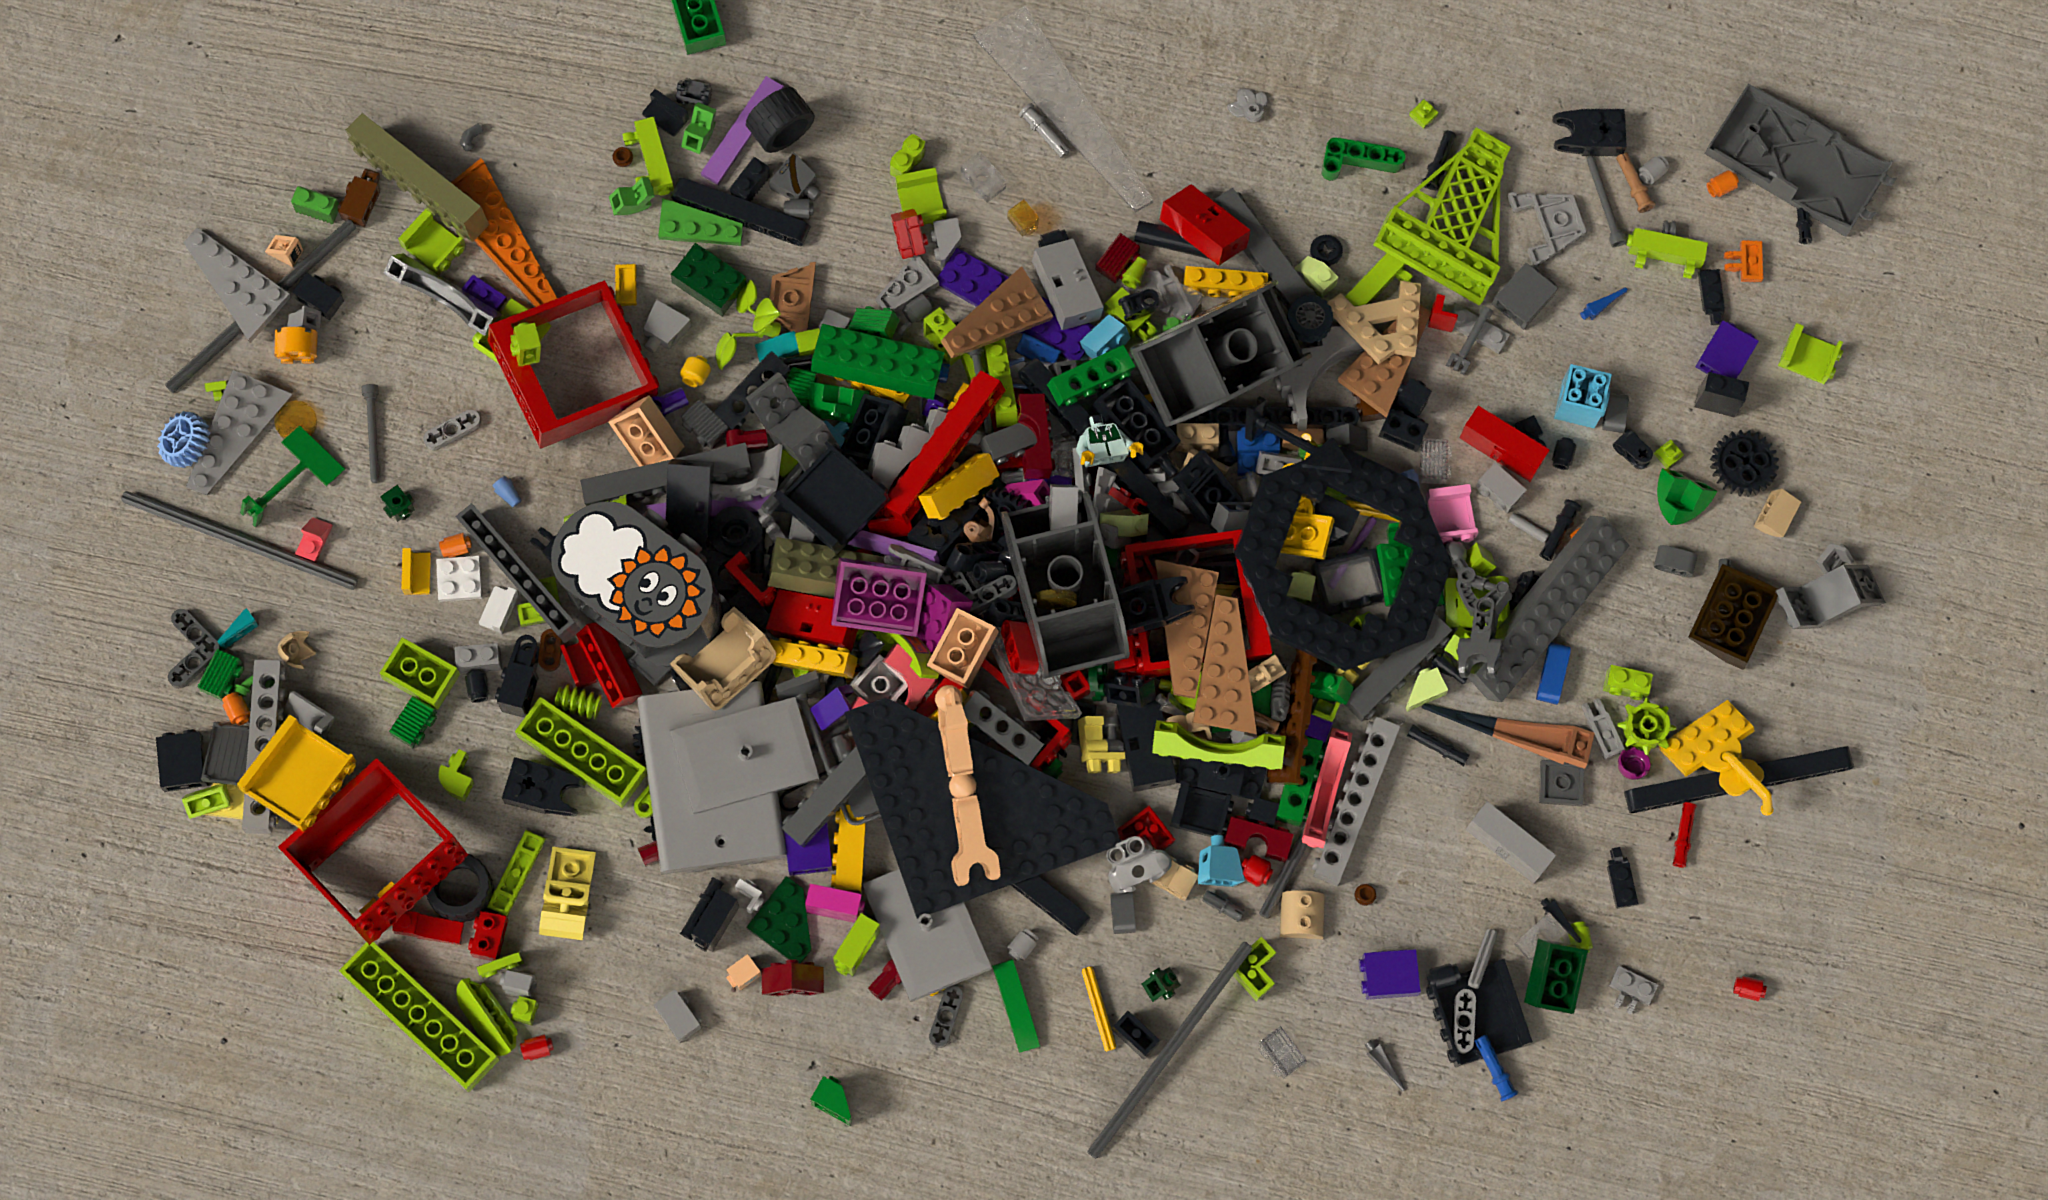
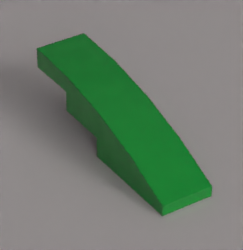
M1013 959L992 965L1018 1052L1021 1053L1040 1047Z

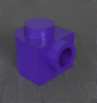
M935 394L934 400L928 399L922 414L928 417L931 409H938V407L947 409L949 400Z

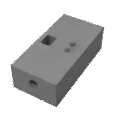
M1074 239L1036 248L1032 263L1061 330L1100 320L1104 307Z
M1488 801L1465 829L1533 884L1556 857L1553 852Z

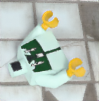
M1094 415L1089 418L1091 427H1088L1080 436L1076 447V452L1081 459L1080 464H1085V467L1124 461L1129 452H1131L1130 456L1132 458L1136 457V452L1143 455L1142 443L1133 442L1114 423L1104 425L1101 415Z

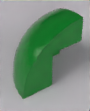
M1664 468L1660 472L1657 486L1658 503L1664 518L1671 525H1680L1697 517L1708 507L1717 493V490L1698 479L1692 480L1687 478L1683 473Z

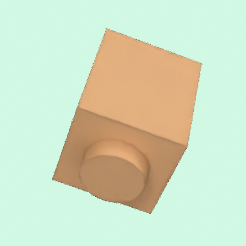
M748 954L726 969L728 974L726 979L733 988L737 986L739 990H742L761 976L760 970Z

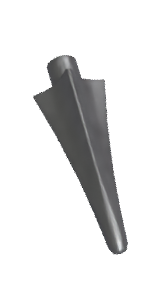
M1170 692L1166 697L1162 694L1156 696L1155 700L1161 704L1160 711L1172 715L1185 716L1190 713Z
M1372 1040L1365 1043L1364 1045L1369 1050L1366 1055L1393 1080L1402 1092L1405 1091L1404 1085L1392 1068L1381 1044L1376 1046Z

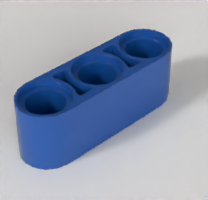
M1554 642L1548 645L1536 700L1558 705L1571 647Z

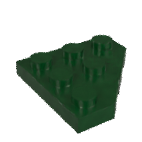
M786 876L746 929L787 960H799V964H802L812 951L804 890Z

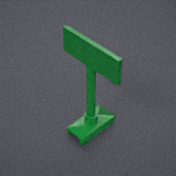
M300 425L281 442L300 463L261 498L258 497L254 501L248 495L242 500L240 514L244 516L248 512L253 517L252 525L255 528L262 522L263 512L267 507V503L306 468L326 487L345 471V468Z

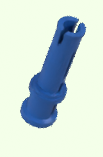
M1484 1035L1474 1040L1493 1077L1491 1079L1492 1084L1496 1085L1501 1095V1102L1519 1094L1509 1079L1510 1074L1505 1072L1488 1036Z

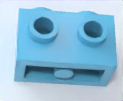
M1108 314L1080 341V344L1085 350V354L1094 359L1121 345H1125L1131 337L1126 326Z

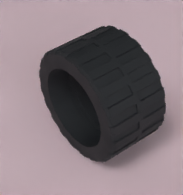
M786 87L773 92L760 101L749 113L746 119V127L766 152L775 153L799 140L813 124L815 115L795 88Z
M471 854L461 864L451 870L468 869L478 877L479 891L471 902L458 907L446 904L439 894V886L442 880L426 895L432 908L444 919L464 923L473 921L476 916L479 917L481 911L487 909L493 896L494 885L491 875L485 865Z

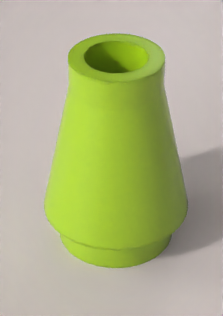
M1137 257L1135 262L1122 275V283L1131 289H1136L1137 286H1140L1148 262L1141 257Z

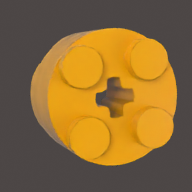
M283 327L281 332L276 329L274 356L281 359L282 364H293V360H302L303 364H313L314 359L317 358L318 332L314 329H311V333L305 332L304 327Z

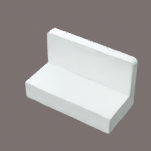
M495 586L480 618L479 625L502 634L518 599L517 590L510 587L505 590Z

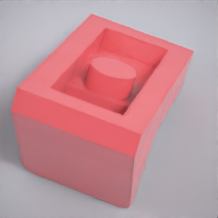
M312 517L301 529L303 537L295 555L317 563L333 525Z

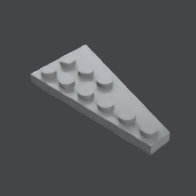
M196 228L183 242L251 343L288 302L291 295L199 228Z
M232 370L208 429L211 432L208 436L210 441L206 443L208 449H204L202 452L203 456H199L198 462H195L186 488L206 495L292 396V393Z

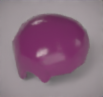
M1635 747L1629 750H1622L1618 758V769L1624 777L1638 780L1645 777L1650 771V758L1648 755H1645L1644 751Z

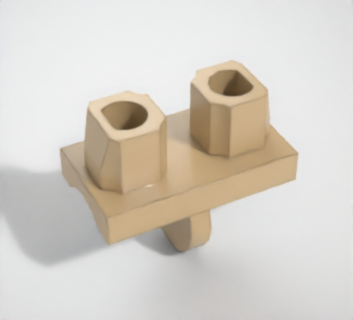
M1276 655L1248 671L1252 693L1286 674Z

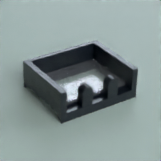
M1368 547L1356 550V553L1349 555L1348 552H1343L1335 555L1336 558L1328 559L1325 557V559H1316L1315 563H1313L1311 570L1313 575L1316 576L1315 583L1321 601H1324L1328 615L1385 602L1381 570L1374 548L1369 550Z

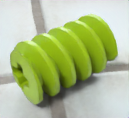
M567 684L564 689L561 686L559 687L554 706L559 709L562 705V710L565 712L570 708L571 714H575L578 711L579 716L582 717L586 713L588 719L594 716L596 720L602 705V694L597 699H594V692L586 696V689H583L578 694V687L575 686L570 691V685Z

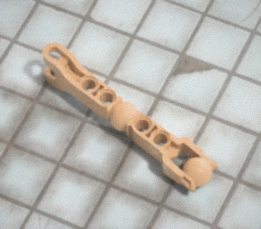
M946 685L937 691L935 702L938 707V727L941 732L948 777H952L949 789L955 797L952 798L959 850L953 857L951 866L955 883L958 886H964L969 882V869L973 864L980 863L983 866L986 877L991 880H997L1000 877L998 855L986 846L977 795H974L976 781L971 775L973 774V764L967 730L968 723L962 707L963 696L957 687Z

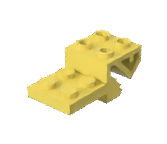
M552 847L543 900L545 901L541 911L539 935L583 940L596 852Z

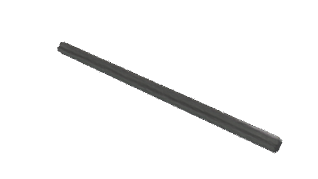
M349 219L346 220L276 284L285 291L289 290L356 229L355 224ZM236 321L165 383L166 388L170 392L174 393L242 332Z
M125 491L122 495V502L345 588L354 590L358 581L356 578L131 492Z
M1245 941L1242 942L1088 1149L1087 1153L1095 1159L1099 1157L1252 951L1250 944Z

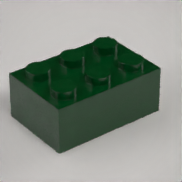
M694 243L671 273L674 285L722 317L737 299L742 288L747 284L746 276L697 243Z
M1538 938L1524 1003L1537 1008L1574 1014L1588 950L1576 945Z

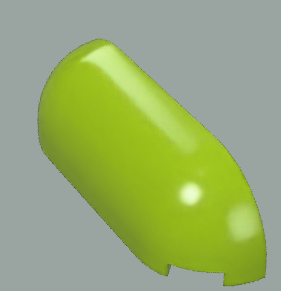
M470 978L462 979L456 990L457 1001L461 1010L485 1045L498 1056L509 1054L516 1047L518 1032L514 1024L484 983L480 985L470 981Z

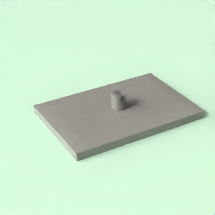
M795 697L670 730L693 814L819 780Z
M899 869L862 884L876 921L880 924L881 933L910 1002L992 970L964 902L932 914H922L917 919Z

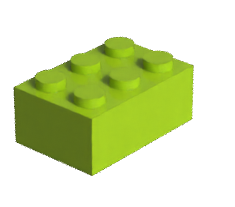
M403 637L379 672L384 681L418 698L436 710L440 708L460 676L455 666Z

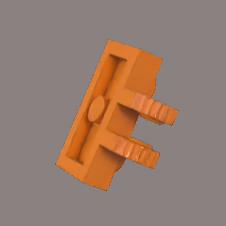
M1741 240L1740 251H1727L1724 253L1725 259H1740V263L1725 264V271H1741V282L1763 281L1762 241Z

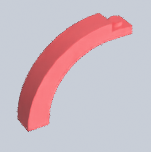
M1333 727L1322 759L1302 836V843L1313 848L1324 847L1335 796L1353 734Z

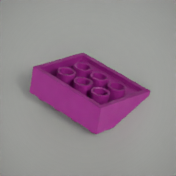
M839 557L831 625L917 637L927 575L926 571L919 568Z

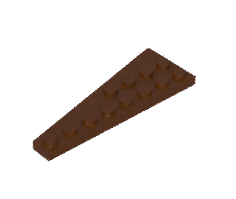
M1296 649V658L1291 666L1289 709L1286 719L1278 727L1279 735L1286 736L1282 769H1268L1267 783L1274 785H1303L1304 780L1300 778L1301 766L1304 767L1306 760L1302 759L1304 748L1308 745L1305 730L1308 729L1310 724L1313 695L1309 693L1310 684L1315 682V676L1312 675V667L1317 663V658L1299 649Z

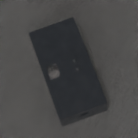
M671 459L668 463L665 520L669 525L666 528L673 533V539L677 540L684 533L698 543L702 550H707L710 545L709 531L712 513L714 462Z
M1156 700L1142 708L1116 705L1115 711L1116 716L1119 717V730L1124 745L1123 749L1133 792L1175 785L1176 782L1172 756H1160L1152 753L1156 721H1164L1162 711H1160L1161 705Z

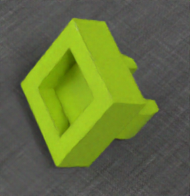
M1423 99L1410 112L1409 116L1424 129L1438 116L1439 112Z
M228 380L205 383L206 392L213 391L214 401L221 400Z
M1671 439L1654 452V455L1666 469H1669L1684 456L1683 452Z

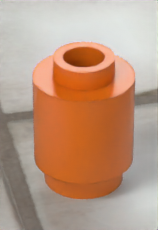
M1727 170L1710 179V182L1707 183L1708 192L1712 197H1721L1737 189L1739 179L1734 172Z
M459 533L444 538L443 541L439 542V546L444 558H453L470 553L469 548H472V543L469 535L465 536L464 533Z
M238 692L230 693L222 699V706L231 724L240 726L249 721L250 710Z

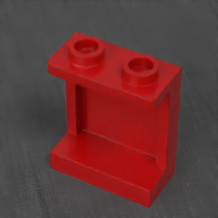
M741 551L724 565L733 579L742 588L744 587L764 609L767 607L769 609L774 605L777 596L775 587L770 586L767 590L761 592L743 573L750 567V564Z

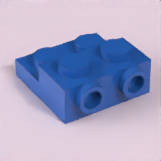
M1242 427L1241 431H1237L1236 434L1237 476H1264L1265 474H1259L1255 471L1260 451L1279 454L1280 437L1265 431L1254 441L1250 442L1245 439L1246 427Z

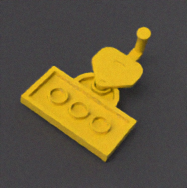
M1304 433L1301 435V439L1318 447L1310 434ZM1306 452L1304 460L1311 454ZM1295 463L1286 464V465L1283 466L1282 468L1287 467V466H1290V465L1295 464ZM1301 496L1280 553L1325 559L1334 518L1316 515L1312 501Z
M1728 700L1668 738L1667 743L1669 747L1667 749L1659 746V750L1685 777L1702 766L1711 771L1720 772L1719 785L1729 795L1740 796L1752 789L1762 799L1761 813L1766 816L1773 813L1772 794L1761 783L1764 779L1763 769L1754 760L1741 759L1740 741L1755 732L1754 726Z

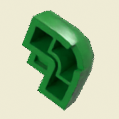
M811 382L809 390L810 410L819 418L850 423L854 419L863 395H869V391Z

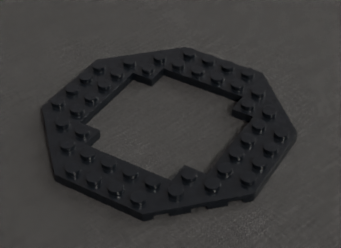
M1341 446V451L1353 468L1352 473L1301 467L1302 461L1262 476L1234 553L1244 570L1242 572L1248 587H1251L1255 596L1254 601L1260 615L1264 617L1269 636L1343 671H1348L1426 639L1452 563L1417 482ZM1327 486L1399 520L1400 522L1393 540L1412 548L1386 620L1368 613L1360 630L1288 597L1287 593L1293 576L1275 568L1301 496L1319 504L1322 502Z

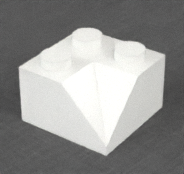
M880 654L848 684H851L857 696L868 703L885 697L896 701L908 687L905 679L898 672L882 662L884 658Z

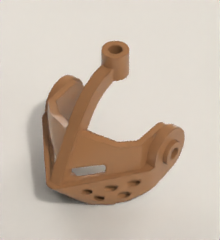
M986 497L980 501L979 505L987 511L989 516L988 522L981 517L979 523L968 521L964 525V533L971 542L992 541L994 513L989 506L991 502Z

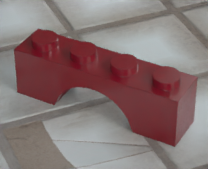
M1019 394L1016 403L1018 423L1030 428L1037 440V443L1032 448L1025 450L1022 459L1024 479H1049L1051 472L1055 470V459L1051 458L1053 440L1049 439L1051 421L1047 420L1049 403L1045 402L1044 394Z

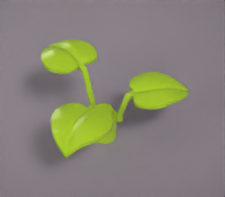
M750 279L737 297L736 308L739 313L743 314L748 309L749 312L755 315L753 330L758 333H733L731 335V333L726 332L720 338L715 356L718 368L722 371L723 367L735 354L737 347L736 337L763 338L765 335L774 338L779 335L781 330V324L774 321L781 313L771 299L764 298L759 303L756 311L752 308L751 305L757 299V287L754 281Z

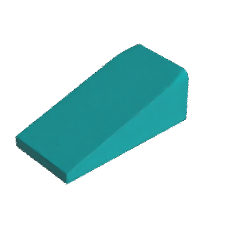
M795 331L787 332L755 344L759 362L770 351L778 357L782 356L784 358L799 355Z
M247 608L241 612L217 641L222 649L225 650L259 626Z

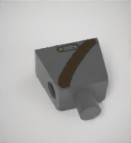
M794 152L769 181L771 190L789 199H804L805 196H808L813 201H816L821 194V191L814 186L817 182L816 174Z

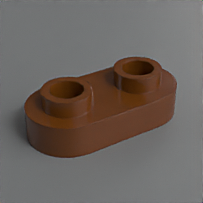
M553 629L545 630L540 639L538 662L540 667L547 672L557 670L561 663L562 650L560 645L563 644V641ZM555 638L556 642L554 644H549V639ZM548 659L554 660L552 664H546Z

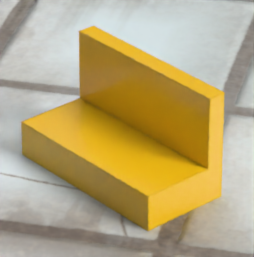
M402 548L401 589L404 595H430L431 553H413L411 548Z

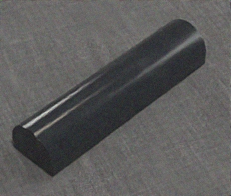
M1139 220L1134 242L1209 259L1170 227Z

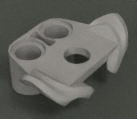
M1137 836L1117 843V847L1109 849L1106 854L1108 861L1112 863V869L1108 874V878L1115 893L1135 891V885L1148 879L1150 883H1153L1163 876L1172 865L1171 858L1165 851L1155 850L1146 839ZM1140 841L1142 849L1136 853L1134 845ZM1121 850L1123 854L1122 859L1116 861L1115 853ZM1138 865L1144 868V875L1141 878H1136L1133 874V869Z

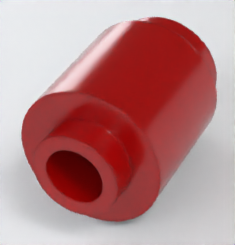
M1737 976L1733 993L1738 994V997L1759 1002L1760 998L1765 997L1767 986L1763 985V980L1747 976Z
M545 1034L526 1039L525 1042L520 1043L524 1061L528 1059L533 1061L550 1056V1051L554 1050L551 1037L546 1038Z

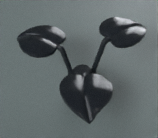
M871 631L863 633L859 640L858 648L855 646L852 648V650L858 652L856 657L858 658L857 665L859 667L855 669V672H859L869 665L879 655L878 653L885 645ZM829 675L825 684V696L835 688L845 686V677Z

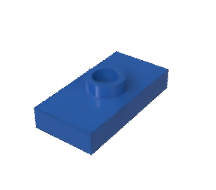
M1023 333L1015 350L1016 353L1030 360L1036 358L1041 362L1055 363L1061 351Z

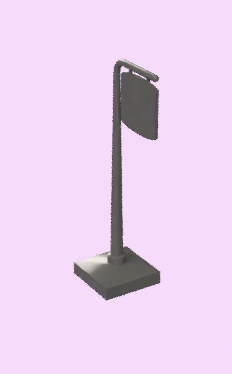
M815 670L779 683L775 687L779 701L795 697L797 703L800 704L828 773L832 767L807 701L809 699L808 695L821 691L819 678ZM868 779L848 798L853 816L855 818L864 817V819L859 821L851 820L845 803L841 806L845 819L851 825H861L881 817L880 813L866 818L867 815L879 811Z

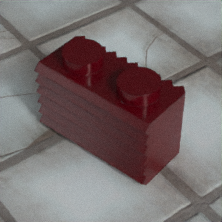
M1119 233L1096 263L1095 270L1116 284L1119 279H1123L1122 275L1127 271L1129 265L1133 264L1137 257L1141 256L1139 254L1140 246L1122 233Z

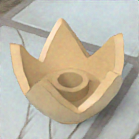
M291 632L281 639L278 645V653L286 664L294 668L304 669L301 661L316 654V651L304 642L310 632Z

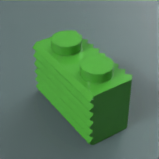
M297 186L291 200L295 212L303 213L304 216H311V218L315 217L319 221L323 220V222L326 221L327 223L334 224L338 214L339 203L337 198Z

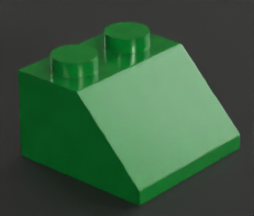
M823 1076L810 1098L811 1105L851 1126V1114L843 1086L840 1084L841 1081L833 1076H829V1078Z

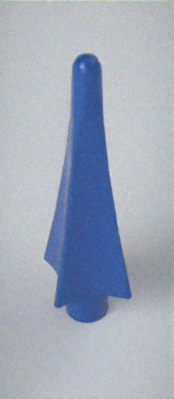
M1624 287L1609 296L1588 303L1587 307L1583 309L1584 311L1580 313L1582 319L1585 320L1590 317L1593 320L1608 305L1627 292L1628 289Z

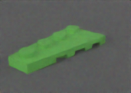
M662 198L659 240L741 246L742 223Z

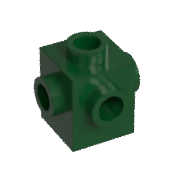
M398 484L380 496L385 505L383 510L389 518L394 517L397 522L401 519L406 520L415 510L412 505L415 502L408 491L404 493Z
M1170 967L1164 970L1157 968L1149 974L1150 977L1141 983L1152 1002L1164 998L1165 1001L1176 994L1175 990L1181 986L1177 976Z

